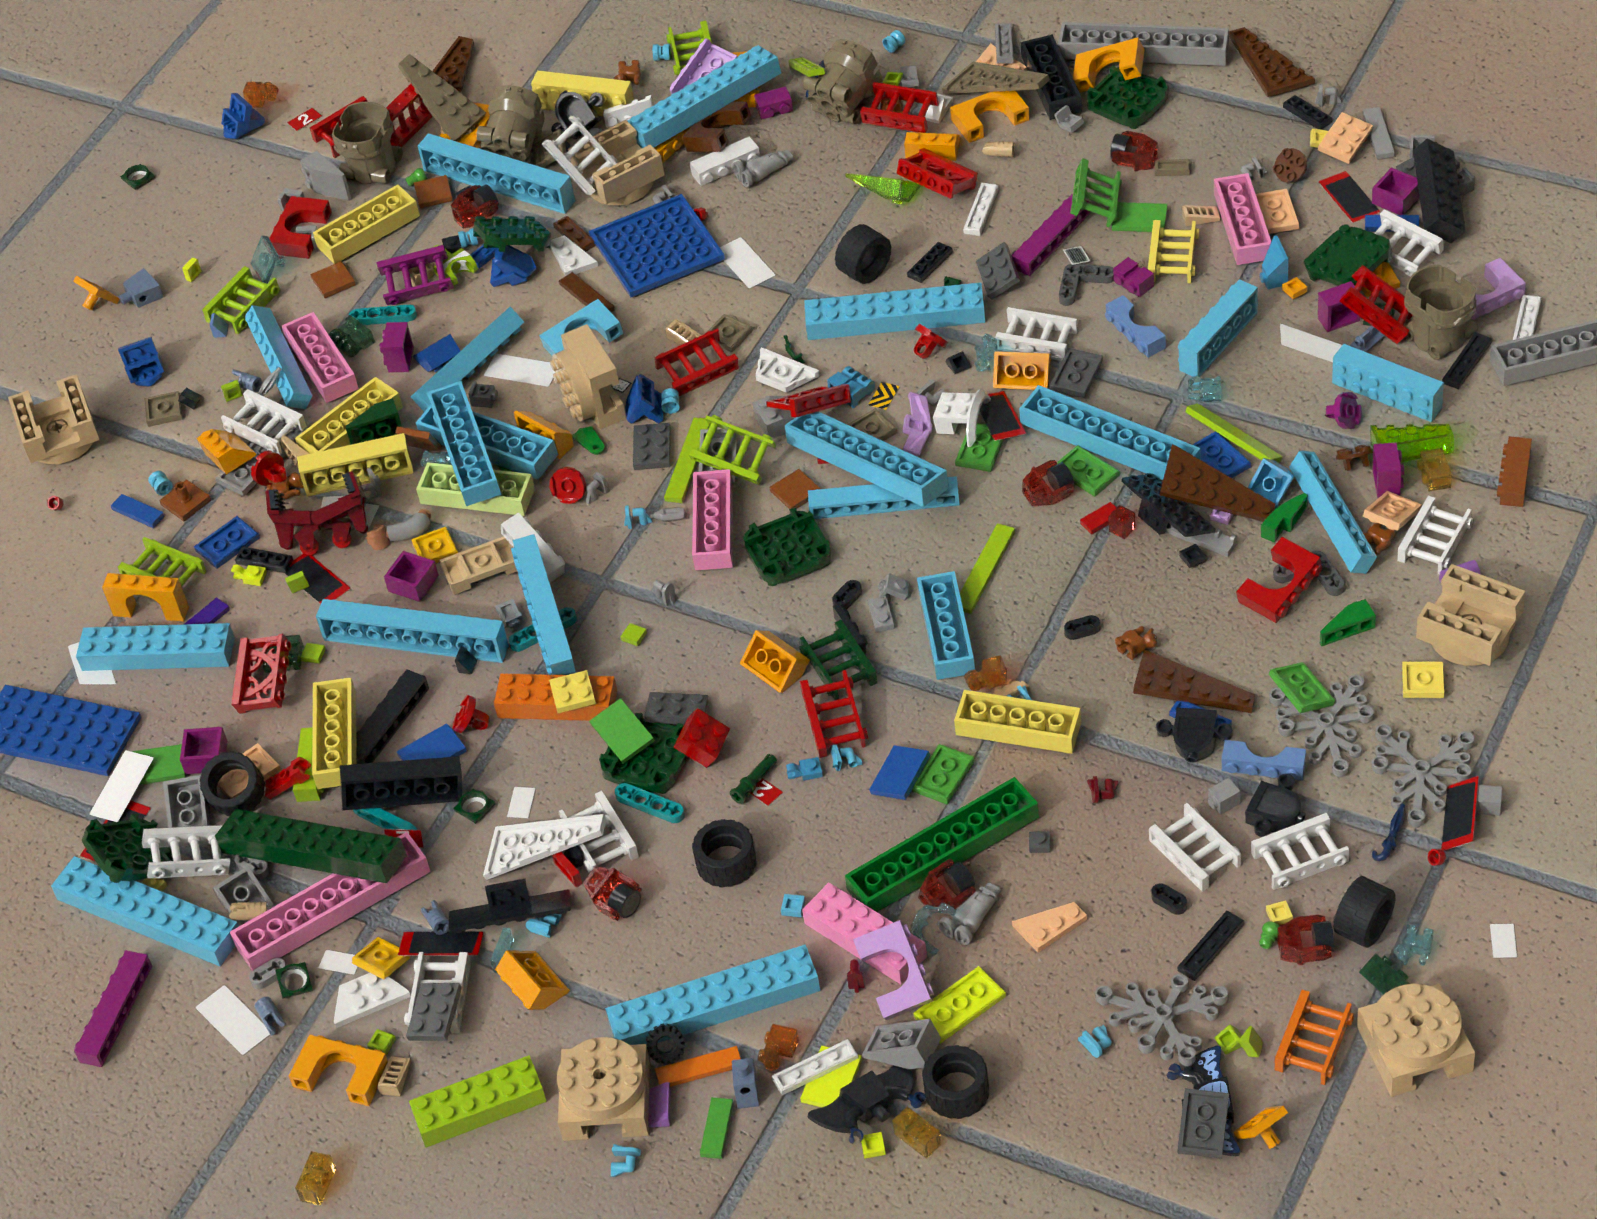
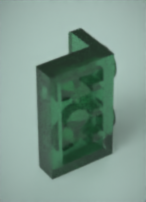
M1375 953L1359 971L1383 995L1393 988L1410 984L1407 981L1409 976L1400 968L1398 971H1395L1392 968L1394 963L1385 955L1381 958Z

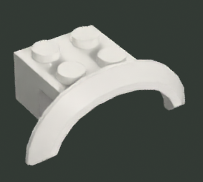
M979 389L976 393L942 392L933 415L937 434H955L958 423H967V445L971 447L977 438L976 427L980 407L983 402L987 404L991 400L985 390Z

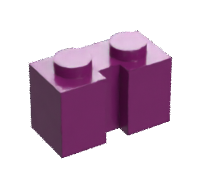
M786 86L754 95L756 109L761 120L774 117L776 112H779L781 115L793 111L792 99Z
M1129 257L1113 268L1114 282L1138 297H1141L1154 287V273L1145 267H1138V263Z

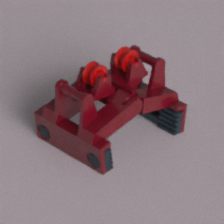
M353 471L343 474L342 477L344 478L343 480L349 495L338 498V501L316 511H294V508L286 509L284 506L285 498H283L285 495L283 493H279L277 489L265 490L267 515H269L275 525L279 545L286 550L292 549L294 536L300 544L302 553L308 556L314 555L319 549V543L315 539L314 533L324 528L326 530H333L332 541L335 546L347 548L352 539L350 535L352 523L340 521L347 516L350 517L357 531L366 533L369 529L364 508L367 498L359 476ZM294 527H302L297 534H294Z

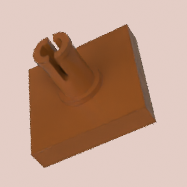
M186 479L184 482H177L174 486L175 489L159 500L161 506L182 521H186L209 503L211 498L210 495Z

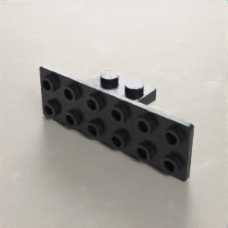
M1146 473L1145 475H1131L1130 477L1122 478L1121 482L1142 499L1138 517L1159 535L1165 534L1168 523L1184 537L1215 533L1216 528L1186 502L1160 496L1162 482L1155 475Z
M526 879L485 886L488 904L449 911V932L462 933L473 928L483 929L486 926H500L511 921L522 922L533 917L543 918L549 914H564L571 910L570 890L529 896Z

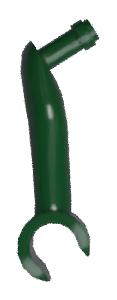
M784 335L787 353L791 356L792 360L804 364L803 354L796 355L791 349L792 343L789 342L788 336Z

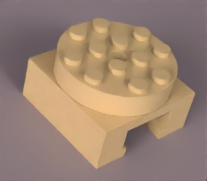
M627 120L593 136L609 155L612 154L618 160V163L610 168L606 166L597 171L606 162L599 154L581 174L585 179L593 176L595 180L593 188L596 191L590 196L601 204L629 205L643 198L651 189L653 181L664 176L661 155L651 145L641 148L637 144V131ZM589 141L571 158L573 166H578L595 149Z
M586 324L562 334L564 350L552 355L550 365L553 371H555L553 378L556 384L559 383L564 395L563 402L566 407H570L572 417L577 418L579 421L593 417L600 430L625 420L624 404L610 386V384L612 386L619 384L616 367L589 326Z
M77 374L56 381L61 394L60 397L36 405L33 404L29 390L8 397L30 463L39 461L46 464L60 465L80 458L94 442L99 441L96 426Z
M1451 564L1441 579L1442 593L1435 604L1427 602L1417 618L1416 638L1430 643L1440 656L1450 662L1463 666L1482 664L1491 666L1492 662L1507 648L1510 633L1523 613L1525 590Z
M1440 983L1432 986L1423 984L1398 986L1385 993L1377 1003L1358 1008L1357 1028L1391 1097L1416 1090L1413 1076L1443 1067L1448 1079L1473 1072L1475 1051L1461 1026L1462 1021L1458 1007L1444 993Z
M599 1037L588 1039L572 1049H561V1063L557 1071V1084L559 1088L558 1125L563 1141L589 1139V1125L622 1124L623 1137L649 1136L648 1117L651 1062L646 1044L629 1045L619 1039Z

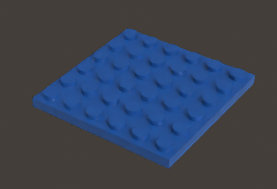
M682 194L589 231L590 237L594 240L595 245L630 298L725 260L724 253Z

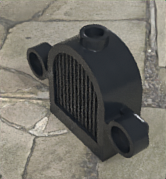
M562 92L555 105V114L559 122L552 125V133L558 129L564 132L573 124L568 119L570 116H578L584 122L583 126L588 131L601 121L593 106H602L605 102L604 96L596 92L588 100L585 96L576 92ZM576 129L569 137L576 140L583 134Z
M1177 707L1174 725L1167 719H1162L1156 724L1158 735L1161 737L1173 735L1178 754L1185 758L1186 761L1192 763L1208 757L1213 752L1216 738L1225 741L1230 740L1233 736V730L1229 724L1222 723L1218 725L1217 710Z
M1291 774L1280 775L1278 786L1264 781L1260 782L1245 811V823L1254 826V832L1257 836L1264 837L1271 832L1274 833L1304 821L1306 813L1301 812V801L1291 791L1295 786V779Z

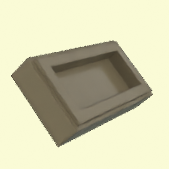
M1190 159L1155 160V176L1190 175Z

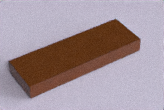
M568 216L553 223L554 228L562 236H566L583 251L586 252L596 246L594 240Z

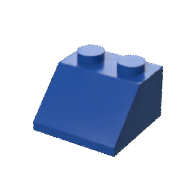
M451 334L413 355V358L427 372L431 370L436 372L444 367L442 365L444 362H449L460 352V349Z

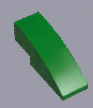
M1308 494L1298 495L1276 508L1261 524V538L1275 542L1283 530L1291 532L1308 507Z

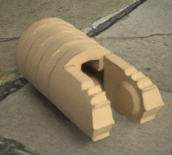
M1004 141L987 142L982 152L985 155L996 157H1014L1015 143Z
M267 902L231 903L229 917L231 920H251L267 911Z

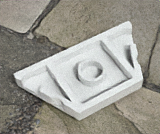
M761 347L760 359H758V369L756 370V381L787 393L820 375L819 370L765 348Z
M372 973L339 985L334 1016L335 1027H341L410 998V993L408 989L390 977L383 980Z

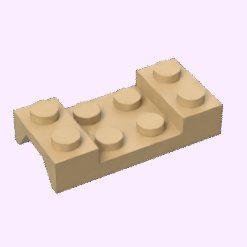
M504 536L440 560L443 573L454 595L471 589L470 583L503 571H505L506 575L517 572L511 552L513 546Z

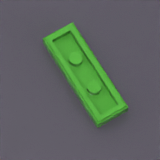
M711 1097L700 1149L701 1157L722 1159L733 1108V1099Z

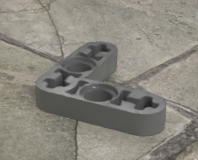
M1068 264L1065 266L1059 290L1060 304L1069 306L1075 302L1079 282L1105 284L1114 282L1113 267L1086 264ZM1087 272L1094 273L1093 275H1086ZM1067 283L1074 284L1073 286H1066Z
M1312 551L1313 554L1321 559V572H1331L1327 576L1322 575L1320 572L1316 576L1328 594L1332 596L1341 595L1344 592L1343 579L1323 552ZM1279 564L1274 567L1273 578L1276 582L1286 583L1292 581L1294 574L1290 570Z

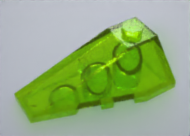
M845 174V177L885 199L892 200L893 204L902 205V202H909L921 187V185L915 182L901 179Z

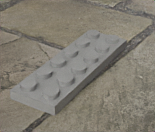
M305 419L307 427L303 431L293 428L286 436L296 443L295 438L313 425V423ZM278 422L267 436L274 438L284 428L286 423ZM253 442L249 447L256 453V456L227 475L222 471L215 478L218 484L242 496L257 484L251 476V468L258 461L256 459L257 456L267 451L266 448ZM281 447V456L283 458L286 455V452Z

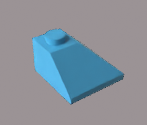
M1277 235L1272 239L1262 264V272L1260 273V280L1262 283H1265L1267 290L1281 287L1282 284L1288 282V257Z
M1263 458L1248 488L1275 503L1276 509L1294 476L1289 469L1275 460Z

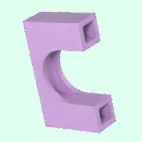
M1501 258L1485 264L1484 278L1496 290L1485 295L1476 294V312L1471 319L1475 320L1525 295L1526 283Z
M900 920L853 939L862 961L869 960L883 953L895 952L904 956L908 963L909 974L906 982L899 989L876 998L885 1020L932 1002V995H934L931 984H926L924 976L927 975L923 964H919L917 961L918 950L915 944L910 943L908 938L911 936L908 925H903Z

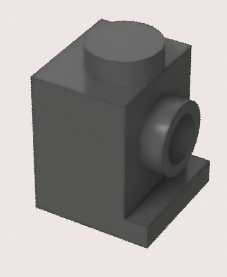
M1464 167L1461 172L1457 173L1460 195L1474 191L1475 177Z
M473 381L469 391L471 406L492 408L494 401H497L498 391L495 390L494 385L477 384V381Z

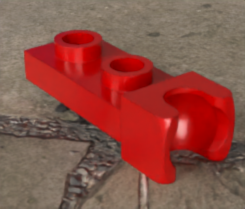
M302 757L291 761L289 767L266 781L265 796L272 799L297 782L302 784L308 780L310 775L305 774V771L311 767V763Z

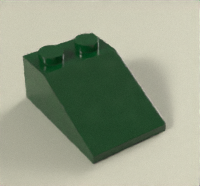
M393 398L374 404L345 426L351 445L397 435L395 433L397 427H402Z

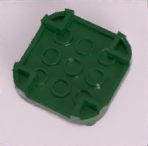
M1113 65L1109 68L1110 73L1094 89L1091 87L1088 89L1087 109L1116 123L1128 126L1131 129H1137L1139 125L1146 122L1168 99V86L1165 83V79L1161 76L1156 80L1141 74L1140 77L1125 80L1119 67L1116 68Z
M482 216L475 217L473 237H481L484 240V247L486 249L499 248V252H505L506 245H533L540 252L544 251L545 248L551 247V233L540 222L535 221V217L525 216V219H519L515 216H509L504 219L499 216H493L492 219H486Z
M1345 224L1340 226L1339 230L1334 232L1304 260V264L1312 281L1321 279L1337 286L1352 281L1355 286L1357 281L1351 276L1362 265L1373 272L1382 262L1390 263L1392 260V248L1389 239Z
M792 508L789 509L790 514L760 526H757L755 522L749 525V530L743 536L745 549L760 577L769 586L788 582L819 570L831 563L829 541H826L814 520V515L810 511L807 513Z
M635 713V716L655 741L624 764L608 746L605 754H601L599 758L603 778L616 784L627 783L648 792L665 794L675 783L688 758L687 755L674 748L684 725L678 723L677 726L664 723L645 722L642 713Z
M131 814L130 820L104 824H100L97 819H94L85 828L82 843L102 871L109 876L110 881L119 883L121 881L148 878L149 862H153L151 848H143L142 846L143 830L157 828V822L138 818L139 814ZM159 847L161 862L173 861L172 850L169 847Z

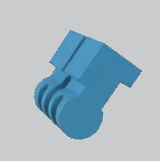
M850 366L845 367L841 373L837 372L827 379L829 388L841 384H849L851 402L846 404L852 408H855L859 400L865 395H870L875 389V382L868 379V377L855 371Z

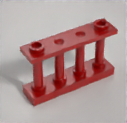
M873 82L875 98L870 108H861L862 123L919 133L927 132L928 126L925 115L930 105L938 106L937 92ZM882 97L891 98L886 110L877 109ZM898 99L907 101L902 113L893 112ZM914 102L923 104L918 116L909 114Z
M412 84L406 87L386 107L391 121L393 122L398 117L400 125L396 130L393 126V133L390 137L391 145L403 147L433 117L423 103L421 96L415 92ZM418 97L420 106L415 110L413 101ZM408 107L410 116L405 120L403 111Z
M362 96L348 105L367 102V99ZM347 106L310 127L313 140L316 143L323 139L330 144L334 158H337L340 154L334 149L335 144L330 135L333 133L337 122H339V126L342 125L340 117Z
M1362 265L1351 276L1357 281L1355 287H1350L1341 296L1339 302L1394 343L1398 344L1409 332V329L1403 326L1406 319L1409 320L1413 315L1408 312L1404 305L1405 296ZM1363 286L1372 292L1369 299L1360 294ZM1377 297L1386 302L1383 310L1374 304ZM1392 308L1400 313L1398 320L1389 315Z
M718 328L708 331L704 335L665 353H660L655 357V368L657 370L663 367L666 369L674 381L672 382V389L677 390L679 396L739 369L738 357L735 353L727 356L719 345L720 335ZM712 346L721 360L711 363L702 349ZM695 352L705 366L698 371L694 369L687 356ZM678 360L682 362L689 375L683 378L678 376L671 365Z
M846 670L842 671V681L822 686H809L808 679L800 681L801 692L819 758L827 757V749L830 746L860 739L862 748L866 747L865 740L868 739L866 727L862 728L851 690V688H854L852 677L847 676ZM845 688L847 698L822 704L814 703L813 698L816 697L815 695ZM847 705L851 707V715L827 721L819 720L817 716L822 711ZM855 722L857 732L832 738L823 737L822 732L827 728Z

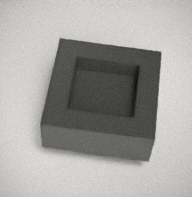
M1050 831L1029 832L1030 853H1050Z

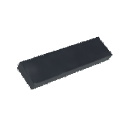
M1475 332L1443 377L1442 382L1450 387L1460 389L1491 345L1492 338Z
M1226 910L1178 965L1177 971L1196 981L1244 925V920Z

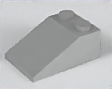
M318 151L300 160L302 165L301 171L306 179L305 184L309 189L318 194L347 201L351 200L345 174Z
M767 396L752 402L756 421L764 434L771 436L773 439L786 434L785 425L795 417H791L790 410L767 407L766 401L784 396Z
M700 429V448L708 429ZM716 429L707 450L708 455L714 457L718 454L727 430ZM734 433L724 456L726 462L731 463L735 460L740 448V435ZM699 463V472L718 470ZM731 475L732 483L735 484L736 476Z
M201 775L163 781L168 828L209 826L210 803L204 798L200 790L199 780Z
M246 866L213 887L214 893L228 914L231 913V903L267 902V910L274 907V904L249 866ZM234 920V921H236V922L238 923V925L241 926V925H243L244 923H246V922H248V921H250V920Z
M931 1019L876 1026L862 1056L866 1059L906 1069L924 1068L925 1061L935 1052L941 1037Z

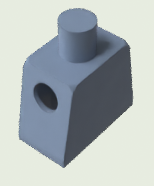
M144 268L123 283L125 293L119 295L123 305L132 301L137 307H142L164 297L160 285Z
M753 1058L733 1060V1086L738 1109L759 1106L757 1072ZM743 1088H749L750 1092L743 1093Z

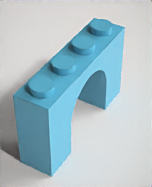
M597 299L539 336L543 347L552 356L564 350L562 334L586 324L590 329L598 331L609 343L624 333L620 322Z

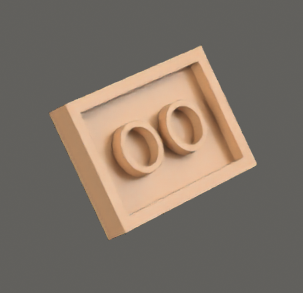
M1342 112L1319 144L1318 151L1349 164L1372 131L1373 125Z
M1287 189L1256 194L1269 234L1299 229V222Z
M1386 491L1364 510L1363 517L1368 518L1373 523H1380L1388 529L1398 531L1418 514L1422 504Z
M258 743L242 753L250 758L263 774L264 781L281 770L280 765ZM242 769L231 770L222 776L217 787L229 799L235 798L245 790L249 779L248 773Z

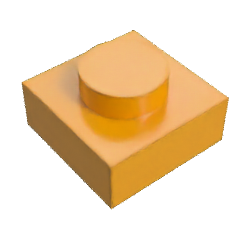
M1295 277L1282 284V290L1289 297L1295 299L1307 292V286Z

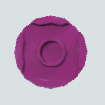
M1353 392L1340 393L1336 397L1334 405L1326 406L1325 416L1335 419L1342 429H1354V426L1360 423L1362 416L1361 404L1358 405L1356 401L1358 399L1357 395Z

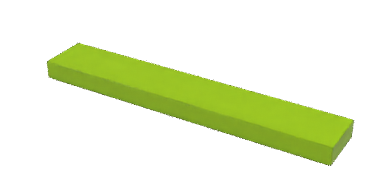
M804 57L788 60L790 67L808 77L825 74L823 67Z
M1197 403L1187 406L1185 411L1187 414L1258 459L1263 460L1265 458L1275 460L1278 463L1281 462L1283 456Z
M694 417L664 496L667 502L683 503L693 472L698 463L692 460L689 454L692 449L698 450L700 448V429H709L710 427L705 418Z
M996 524L960 591L964 612L972 614L1015 533V528Z

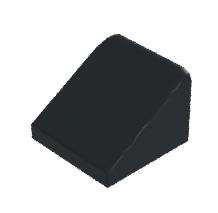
M963 351L948 357L945 361L954 374L971 368Z
M185 388L180 394L178 402L194 410L202 396Z
M461 646L455 658L458 673L472 674L477 660L465 647Z
M578 845L565 850L564 855L575 868L584 865L583 855Z

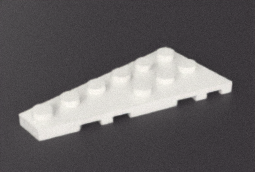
M604 814L497 826L494 830L483 876L488 880L600 837L604 832L606 817Z

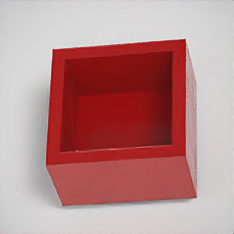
M697 708L687 718L674 748L707 768L717 759L731 728Z

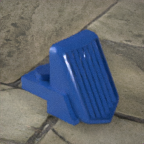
M231 93L230 106L223 109L221 124L223 125L225 138L237 139L263 125L265 118L253 109L238 93Z
M506 245L505 252H499V248H495L490 283L493 287L506 282L514 286L527 281V277L531 276L537 267L530 255L510 245Z
M152 336L118 348L131 383H135L137 386H152L162 377L164 372L163 364Z
M642 374L635 377L626 399L625 412L627 421L632 424L645 415L650 420L660 423L663 421L661 393L654 389V382Z

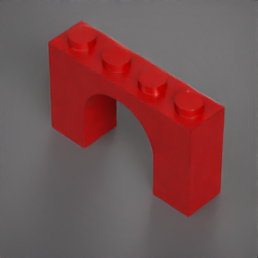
M291 196L285 205L283 213L280 214L279 221L274 226L271 236L267 240V246L271 254L309 259L314 249L311 235L293 233L290 230L304 222L327 224L332 214L329 200Z
M1281 537L1271 549L1272 561L1290 570L1294 574L1292 581L1285 587L1268 589L1247 578L1236 591L1239 603L1275 623L1286 615L1288 608L1297 602L1302 591L1309 587L1311 580L1318 576L1322 570L1319 556L1284 537Z

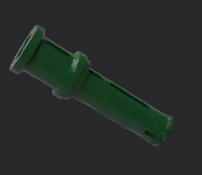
M767 754L747 777H743L740 780V784L736 788L730 790L731 798L735 802L743 804L748 794L755 791L757 783L777 763L776 757L772 754Z

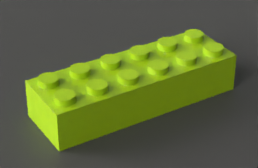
M530 1055L409 1100L425 1148L547 1102Z

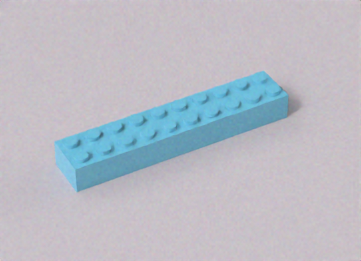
M759 45L755 46L734 60L713 70L708 75L685 86L682 90L645 109L642 113L631 117L628 122L637 131V144L642 148L648 145L654 148L781 74L778 57Z
M429 133L418 145L423 170L439 176L447 175L449 179L478 188L487 184L495 193L563 214L575 202L569 175Z
M982 283L804 300L808 340L915 330L918 324L926 328L985 323Z
M1040 385L1035 388L1019 408L1022 425L1075 446L1078 445L1085 450L1143 473H1151L1161 480L1164 478L1172 444L1201 460L1199 447Z
M814 412L794 418L785 425L788 444L922 507L948 489L947 470L821 412Z
M328 599L322 600L316 614L324 641L456 657L459 648L463 646L476 660L503 663L509 647L503 621L495 619L490 620Z
M74 856L51 885L57 900L217 966L223 964L235 947L230 931L239 927L236 921L135 880L114 883L110 881L109 876L98 865Z
M805 944L605 1009L614 1038L624 1041L629 1045L646 1044V1036H649L648 1032L650 1030L653 1031V1027H659L663 1023L664 1025L671 1024L673 1027H677L681 1034L685 1035L821 990L818 975ZM667 1036L662 1037L659 1039L658 1043L672 1038Z

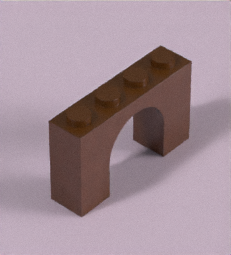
M731 102L693 124L682 137L686 151L721 152L729 142L724 128L717 127L744 125L751 117L747 102Z

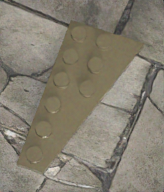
M408 54L399 63L398 68L408 82H411L414 86L415 92L421 96L427 109L434 119L440 123L442 130L451 140L458 142L485 117L486 112L411 54Z
M973 61L942 88L943 94L1034 90L1042 88L1050 79L1048 74Z

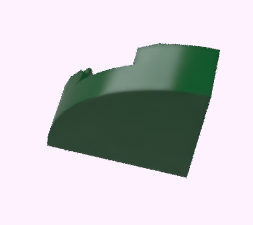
M947 276L944 278V286L962 284L961 280Z

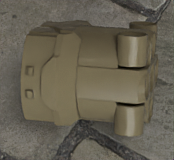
M840 39L834 43L824 56L825 74L819 75L818 78L806 76L803 80V88L809 91L808 101L812 104L813 111L826 115V117L834 122L845 121L856 125L861 118L860 110H857L856 107L863 98L874 96L873 82L882 83L883 80L879 69L875 75L873 74L877 62L870 50L854 41Z
M506 85L496 88L493 98L489 102L488 111L490 118L486 127L479 126L477 129V141H481L480 149L534 165L535 154L530 152L534 140L542 135L545 119L543 110L540 114L542 105L538 94L519 86Z
M359 102L348 105L340 117L342 125L339 126V122H337L332 133L335 144L334 149L337 153L344 156L346 162L340 164L339 170L345 174L346 179H356V181L363 185L370 184L371 182L388 184L391 174L395 171L396 161H401L403 155L402 147L392 146L390 142L394 125L390 119L389 111L384 106L374 102Z
M1440 264L1430 265L1416 271L1407 282L1404 298L1405 307L1413 315L1412 321L1405 325L1409 332L1403 339L1407 342L1414 340V343L1421 351H1428L1429 355L1435 360L1440 359L1449 351L1458 350L1464 340L1478 329L1475 321L1471 319L1476 312V287L1462 277L1461 283L1455 281L1456 273Z

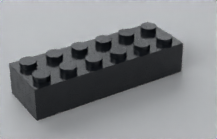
M1053 34L1020 42L1021 58L1027 67V71L1048 74L1050 80L1042 88L1036 89L1049 120L1056 119L1054 114L1065 105L1069 106L1072 114L1081 113V95Z
M1427 138L1413 150L1424 230L1452 243L1466 232L1454 151Z
M460 757L340 765L342 811L459 802L462 797Z

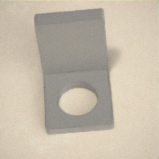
M1411 135L1410 159L1413 157V150L1428 138L1435 142V135Z
M371 468L367 469L371 484L363 487L364 491L369 490L372 492L371 495L366 497V502L382 495L380 490L381 480L378 475L375 476Z

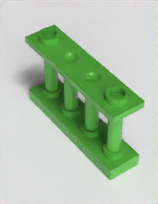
M1082 158L1075 173L1070 214L1077 216L1080 210L1085 209L1107 217L1106 227H1110L1112 222L1117 220L1119 214L1117 212L1119 189L1122 184L1120 179L1121 172L1117 171L1114 179L1091 171L1088 168L1089 160ZM1087 177L1109 184L1111 188L1091 182ZM1087 187L1089 189L1109 195L1110 197L1109 199L1098 196L1096 194L1087 192V189L1085 188ZM1086 198L1108 206V210L1089 204L1084 199Z

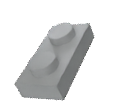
M886 596L868 599V607L875 633L894 629Z

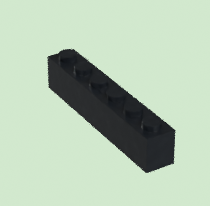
M406 669L403 675L398 678L393 688L387 692L383 701L377 705L376 710L366 719L362 728L356 732V764L373 763L429 690L425 676Z

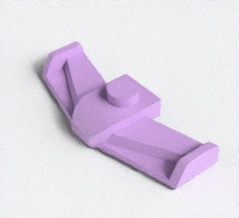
M910 392L908 399L911 415L907 414L905 416L902 432L909 434L902 450L918 457L928 436L932 432V423L927 396Z

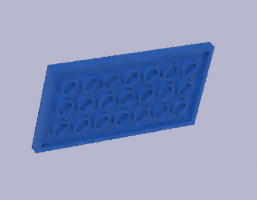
M5 685L0 692V753L109 776L138 725L141 714L140 712Z

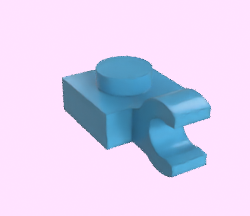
M818 757L799 760V765L794 763L786 765L788 779L802 776L803 781L823 777Z

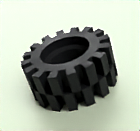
M663 1023L659 1027H653L654 1030H650L648 1032L649 1036H646V1046L650 1057L659 1064L660 1062L663 1063V1065H667L668 1062L673 1064L676 1059L678 1061L680 1055L684 1054L683 1049L685 1048V1040L681 1032L671 1024L664 1025ZM665 1036L673 1040V1047L667 1052L660 1051L657 1047L659 1039Z

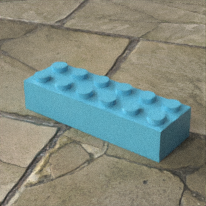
M1239 279L1229 288V291L1224 296H1221L1219 302L1211 307L1208 314L1200 319L1196 327L1189 331L1184 340L1182 339L1179 342V371L1197 379L1258 313V287Z
M1343 344L1333 357L1332 383L1339 387L1351 390L1429 422H1432L1442 409L1444 382L1346 344Z
M955 571L918 577V592L937 680L974 674V657Z

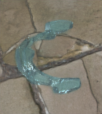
M943 902L938 907L925 905L917 912L911 925L912 934L924 941L927 953L933 955L937 954L938 949L928 943L923 937L922 927L928 925L927 917L933 913L955 916L956 910Z

